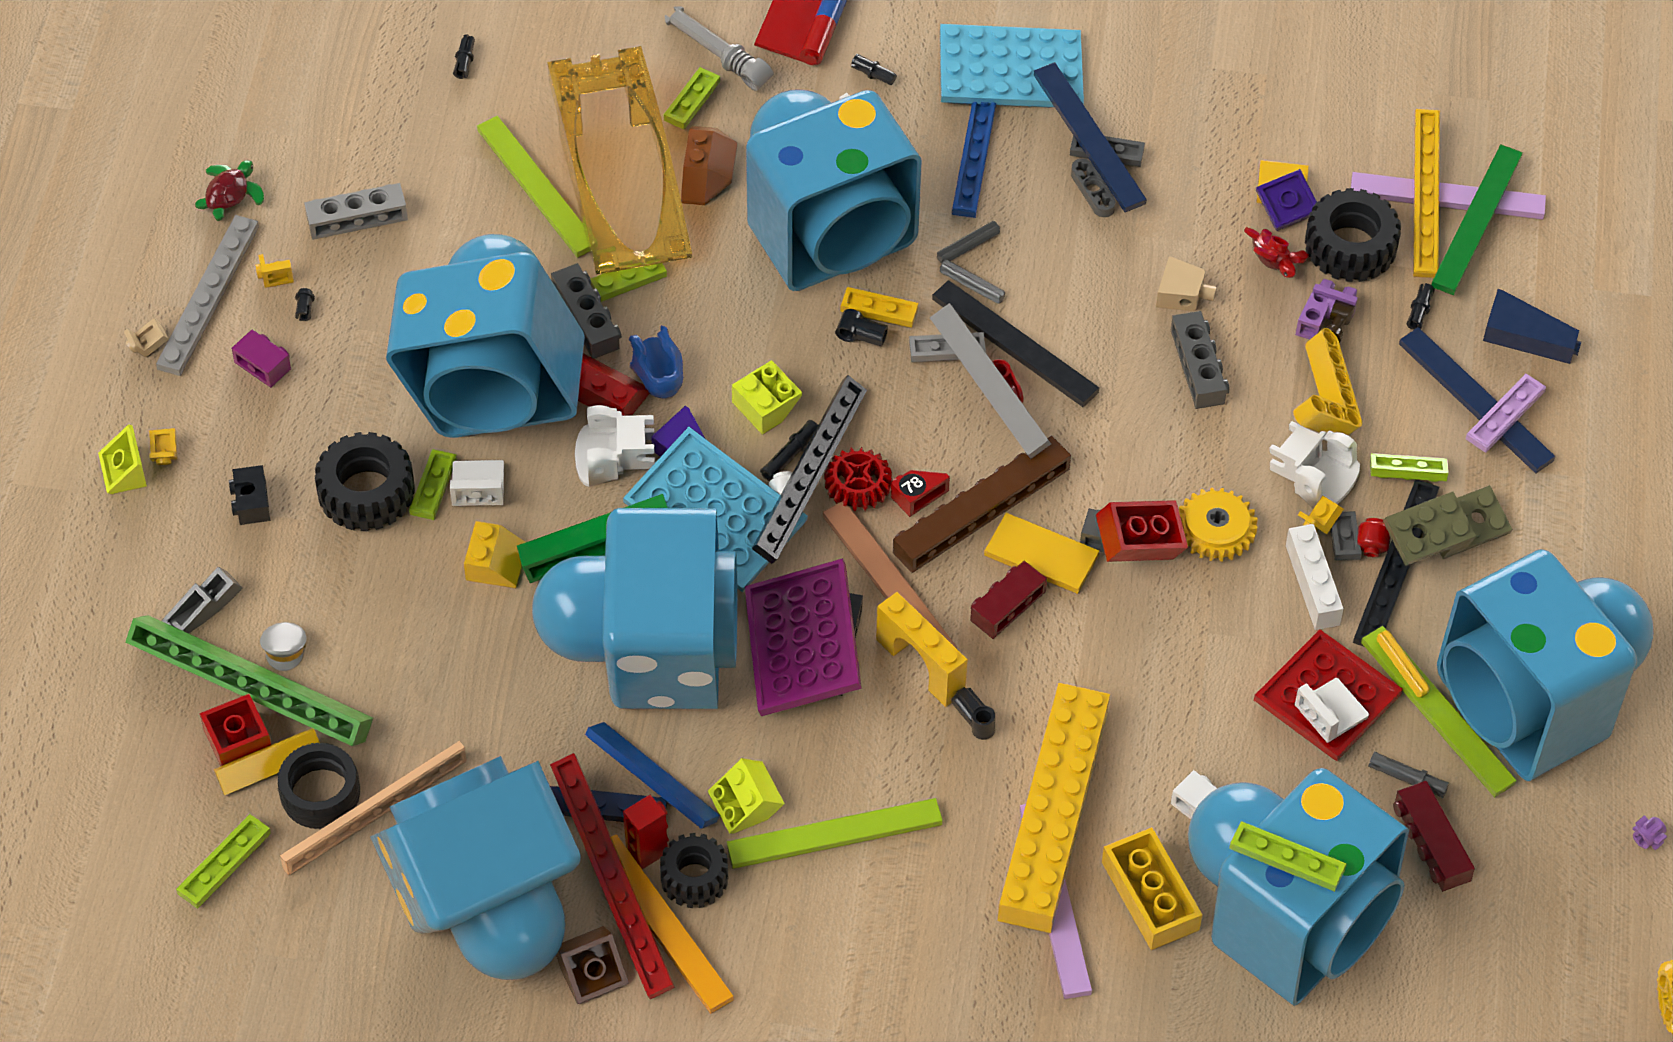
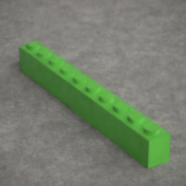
M149 615L136 617L132 620L125 643L241 696L250 694L254 702L350 746L366 741L374 719L373 717Z

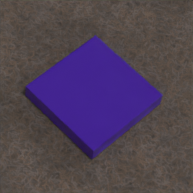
M1301 169L1256 187V192L1276 231L1309 218L1312 207L1317 202Z

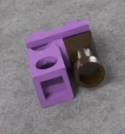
M1323 279L1320 284H1315L1313 292L1298 319L1295 335L1311 339L1320 332L1326 318L1332 320V323L1325 328L1330 329L1337 336L1340 343L1343 337L1341 328L1343 325L1350 323L1355 313L1358 299L1356 297L1357 290L1349 286L1345 287L1343 292L1334 290L1335 284L1327 279Z

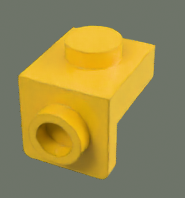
M176 429L149 430L150 460L152 462L156 461V465L172 464L171 460H178Z

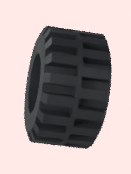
M690 833V837H685L683 834L678 836V841L671 840L669 848L665 847L662 851L663 856L660 857V877L663 891L667 892V897L671 901L676 899L677 905L682 906L685 903L687 908H693V905H698L699 908L705 907L706 902L710 905L713 904L715 897L720 898L723 895V889L726 890L728 885L727 853H724V847L721 844L717 845V840L713 837L708 840L707 835L702 833L700 837L696 836V833ZM692 864L702 865L708 869L705 874L698 877L686 876L680 872L684 867Z

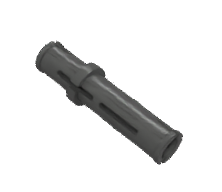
M1378 752L1373 753L1368 765L1370 768L1411 785L1427 781L1434 795L1444 798L1449 786V782L1429 775L1426 770L1414 769Z

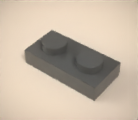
M1342 512L1330 529L1334 560H1360L1361 547L1357 543L1358 526L1356 512Z

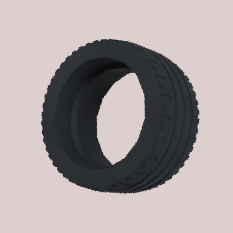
M329 743L306 744L290 753L279 769L277 785L281 804L287 815L301 826L303 825L311 829H322L357 807L360 797L358 771L349 754L338 748V746ZM312 771H333L345 779L344 787L338 794L326 801H306L293 793V788L299 779Z

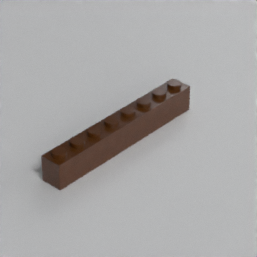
M1051 435L1047 438L1051 445L1030 459L1026 452L1018 454L1012 462L1006 466L998 467L992 475L986 479H980L966 492H960L946 505H940L931 515L926 518H920L908 530L900 531L893 539V554L911 573L915 572L1070 470L1071 454Z

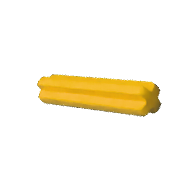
M1385 630L1379 633L1376 638L1377 642L1416 696L1422 697L1426 695L1430 690L1429 685L1390 631Z

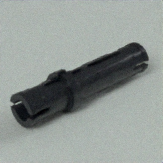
M808 420L797 433H793L789 437L787 444L760 469L761 475L770 481L776 473L781 472L800 451L803 452L818 424L813 420Z

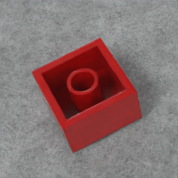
M250 694L199 713L203 730L220 767L271 746L269 733Z

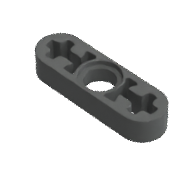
M1075 160L1072 163L1071 177L1097 216H1111L1115 211L1116 201L1114 196L1089 160ZM1093 184L1097 185L1100 189L1090 191L1087 189V186Z

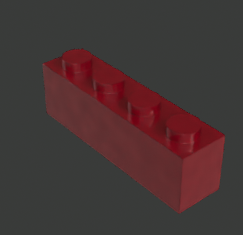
M1423 781L1398 790L1395 802L1393 803L1394 811L1399 818H1402L1405 826L1409 829L1408 837L1415 841L1420 859L1423 862L1426 861L1432 881L1435 884L1438 883L1442 892L1471 882L1475 867L1428 782Z

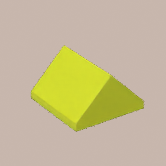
M128 424L98 452L108 494L147 486L133 425Z

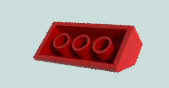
M583 353L578 401L588 407L603 405L609 408H617V411L622 412V416H632L650 394L644 384Z

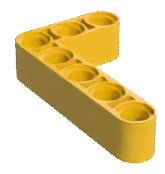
M1324 328L1305 344L1319 396L1312 395L1294 409L1293 414L1296 421L1305 428L1319 433L1330 430L1334 433L1339 432L1349 436L1362 426V419L1338 338L1330 329Z

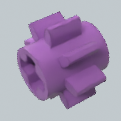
M1644 815L1636 822V826L1632 828L1635 831L1633 833L1635 842L1644 849L1652 846L1656 850L1664 843L1663 840L1667 838L1665 835L1667 831L1666 826L1657 817H1652L1648 820Z

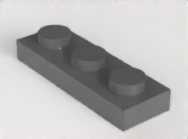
M1073 136L1070 156L1088 158ZM1105 136L1123 164L1141 167L1145 142Z

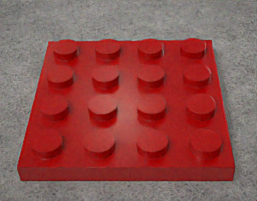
M1319 629L1254 695V701L1337 762L1402 695L1403 689ZM1338 678L1369 713V716L1363 722L1327 743L1295 706L1298 688L1306 683L1312 690H1316L1331 680Z

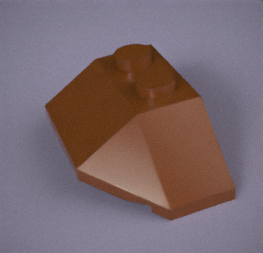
M692 126L689 129L682 177L681 203L706 205L710 202L711 198L718 195L732 183L738 143L718 128Z

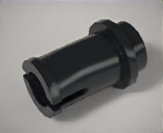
M301 288L295 294L297 301L295 318H299L300 321H308L311 319V306L315 296L312 290Z

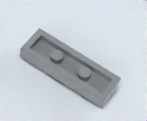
M984 332L972 333L986 353ZM942 335L909 336L911 362L959 360Z

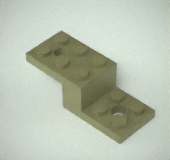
M1490 485L1458 498L1453 491L1387 516L1383 520L1405 566L1438 553L1445 559L1510 534L1513 530ZM1472 513H1480L1484 518V522H1475L1472 519ZM1412 529H1422L1424 538H1416L1412 533Z

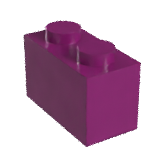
M253 329L231 348L234 363L270 388L291 370L289 353L283 347L274 345L266 335L258 334Z

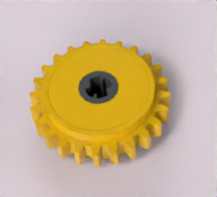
M1213 487L1208 492L1201 489L1200 495L1192 493L1191 500L1185 498L1184 505L1179 507V513L1187 545L1191 547L1190 553H1199V558L1201 559L1206 556L1209 557V561L1219 558L1220 562H1223L1225 557L1233 560L1235 553L1238 556H1242L1243 549L1248 551L1250 543H1254L1258 528V518L1254 517L1255 510L1249 509L1250 502L1243 503V496L1236 497L1232 490L1227 493L1224 492V488H1221L1220 491H1215Z

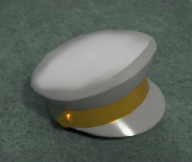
M288 622L276 623L263 632L260 638V645L265 650L269 665L276 670L287 671L299 664L303 657L304 648H306V634L300 626Z

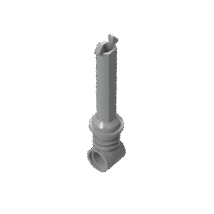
M675 6L674 11L676 12L671 17L665 15L667 25L673 24L721 59L722 67L726 71H733L740 76L744 83L752 90L757 91L774 75L771 67L763 59H755L750 56L740 44L729 45L684 13L682 6Z

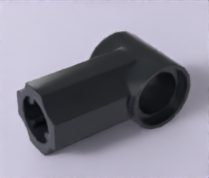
M846 309L838 323L835 334L845 342H853L857 339L882 346L886 340L888 325L865 319L860 312L854 309Z
M964 687L958 690L955 696L952 697L951 702L972 727L973 735L981 740L991 738L995 733L994 710L984 705L971 688Z

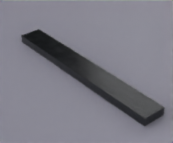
M948 280L932 294L933 301L942 307L950 303L965 324L978 333L984 332L986 339L1081 407H1084L1099 393L1100 387Z
M1415 479L1404 510L1436 498L1440 487ZM1413 528L1412 533L1416 538H1421L1423 530ZM1393 540L1390 543L1389 550L1354 636V644L1363 646L1361 643L1363 637L1381 626H1384L1385 629L1387 628L1409 571L1410 565L1405 566Z

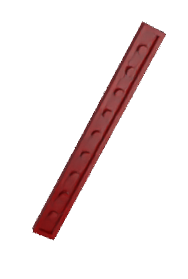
M572 753L550 764L646 994L651 1000L674 989L675 986L575 753Z

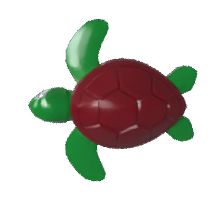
M244 160L237 169H231L227 165H212L208 167L206 174L215 177L206 189L205 198L197 200L195 207L198 209H214L213 216L217 221H220L224 217V209L239 204L246 194L252 197L256 205H261L264 201L262 188L258 184L246 180L253 172V162Z

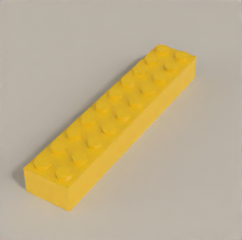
M1058 683L999 903L997 920L999 922L1047 933L1052 931L1108 713L1110 694Z

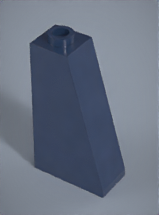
M1497 289L1483 341L1567 364L1571 363L1572 355L1578 356L1582 342L1577 340L1580 330L1504 290Z

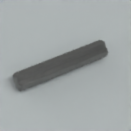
M991 221L938 251L937 259L942 264L944 260L951 261L998 235L1000 233V226L995 221Z
M944 260L940 266L941 273L997 304H1000L1005 297L1004 290L949 260Z

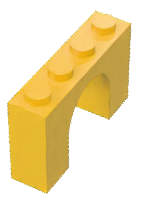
M898 592L877 606L876 640L892 656H895L911 644L927 666L929 672L928 691L945 707L952 703L951 699L957 691L964 687L966 688L968 659Z

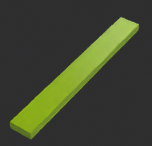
M498 115L477 125V131L573 254L578 258L598 248V242Z
M1384 626L1362 638L1361 643L1394 682L1403 689L1406 696L1494 798L1515 785L1517 780L1405 652L1430 687L1426 695L1422 697L1416 696L1377 642V635L1386 630Z
M933 798L726 842L732 869L941 826L943 820L937 800Z

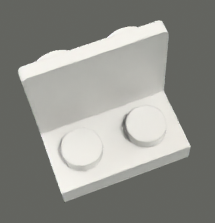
M503 460L453 462L452 480H450L452 506L503 505Z
M1338 678L1331 680L1316 690H1312L1307 683L1298 688L1295 706L1327 743L1363 722L1369 716V713Z

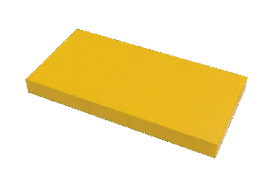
M1005 513L984 550V556L1011 567L1018 566L1025 560L1047 578V582L1078 594L1099 556V550Z

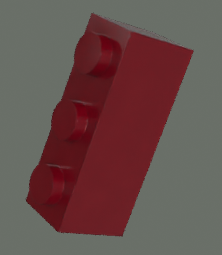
M1025 560L1018 566H1013L1007 572L1006 577L1000 582L996 581L982 598L978 597L973 601L970 607V621L994 639L1046 593L1047 578Z

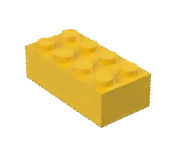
M1152 827L1104 846L1102 864L1151 950L1200 930L1202 913Z

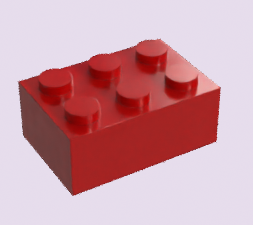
M1176 500L1109 502L1095 514L1107 562L1173 560L1188 548Z

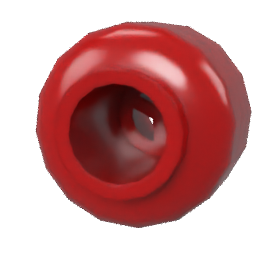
M1367 518L1365 522L1358 526L1357 543L1360 545L1361 551L1364 552L1365 556L1376 558L1379 557V554L1389 550L1391 536L1383 519Z

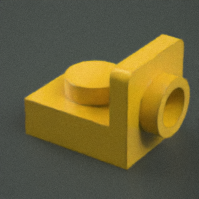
M263 254L258 255L260 264L255 265L258 279L263 278L265 288L294 283L290 260L265 264Z
M1322 495L1309 516L1301 511L1298 513V516L1305 520L1302 524L1303 526L1314 524L1316 531L1320 530L1327 535L1344 509Z

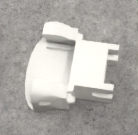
M603 405L587 408L588 424L580 430L575 447L576 470L579 479L585 486L591 487L611 480H617L618 475L623 474V470L650 469L655 464V457H646V454H654V444H646V440H651V436L654 435V428H645V425L654 424L653 415L622 416V412L617 411V408H609Z
M1291 421L1289 430L1293 433L1280 448L1273 444L1270 447V454L1280 458L1284 463L1272 459L1270 461V470L1295 482V493L1313 508L1322 495L1336 504L1340 503L1356 484L1360 474V463L1357 461V443L1344 433H1334L1329 430L1328 432L1321 431L1318 434ZM1322 440L1327 441V451L1322 450Z

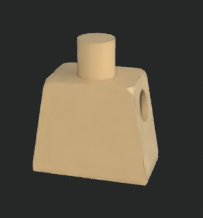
M1169 256L1159 286L1156 307L1194 311L1197 308L1199 298L1214 301L1217 287L1204 284V269Z

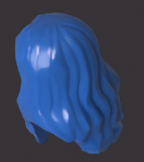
M661 325V331L657 333L658 337H650L644 341L637 335L629 337L633 348L630 369L638 375L651 395L667 399L673 397L682 386L683 360L679 348L669 336L667 327Z

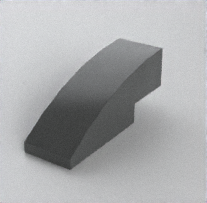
M217 567L201 586L195 583L161 621L186 633H190L218 613L243 587L228 571Z

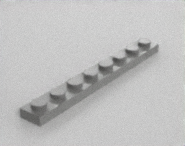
M238 215L234 216L156 363L157 370L181 376L259 228L258 221Z

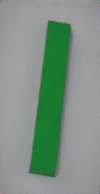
M1500 144L1431 285L1435 289L1454 296L1522 158L1523 152Z

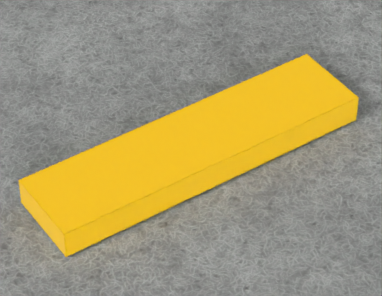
M311 728L214 769L223 794H230L279 773L281 764L294 750L306 744L320 743L315 729Z

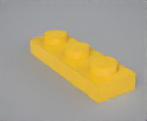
M847 287L840 306V312H844L846 309H854L866 318L912 328L919 303Z

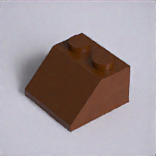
M604 926L562 942L556 957L577 1004L629 984L613 935Z

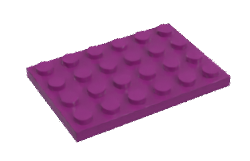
M843 558L745 586L757 707L761 717L862 689L847 569Z

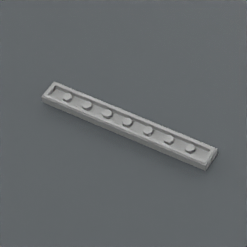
M949 303L931 316L930 319L1030 459L1051 445Z

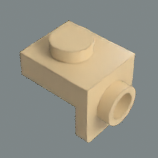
M155 318L136 333L128 328L124 331L128 339L126 344L129 349L134 353L139 352L145 357L169 340L160 322Z

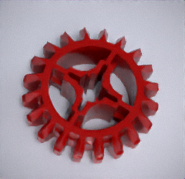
M862 446L859 451H854L851 447L849 453L841 450L840 456L834 455L832 462L828 463L824 472V486L828 491L829 498H834L836 504L843 501V506H852L854 511L858 507H862L866 511L868 505L875 508L877 502L883 503L885 496H889L893 481L892 470L887 460H882L881 453L874 455L872 449L864 452ZM873 474L878 479L876 483L872 481L871 475ZM841 475L845 477L846 482L844 484L839 480Z

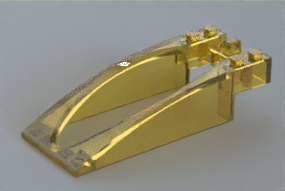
M642 47L618 50V57L602 60L600 54L590 56V62L573 65L571 58L547 62L549 84L558 115L559 135L596 275L692 258V250L673 163ZM624 87L629 103L630 125L634 127L650 124L663 170V194L656 237L651 246L642 252L633 251L618 238L599 208L587 183L576 142V136L583 135L580 94Z

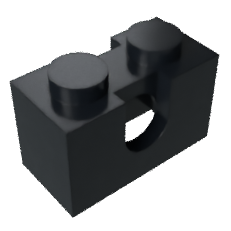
M263 465L232 469L233 479L229 480L230 494L235 495L236 500L231 501L233 516L238 515L240 525L271 521Z

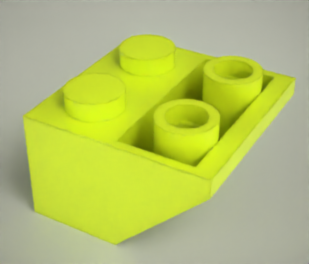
M772 360L732 384V403L762 435L782 423L802 396L801 390Z
M741 758L708 790L729 834L737 833L767 821L785 804L763 761Z

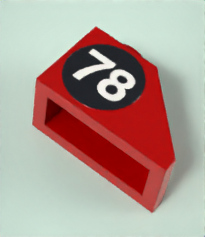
M910 470L904 475H898L892 481L890 497L911 517L949 491L950 476L947 473Z

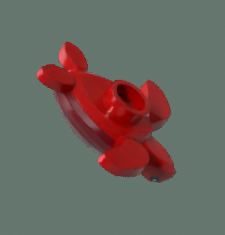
M1248 227L1244 229V232L1252 238L1253 251L1259 260L1268 268L1280 270L1281 274L1286 278H1293L1296 274V268L1293 263H1305L1308 259L1306 251L1290 252L1288 249L1289 243L1281 237L1271 236L1272 233L1268 229H1263L1260 234Z

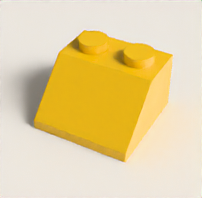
M475 521L464 561L466 581L517 588L522 569L517 545L523 544L525 541L502 525Z

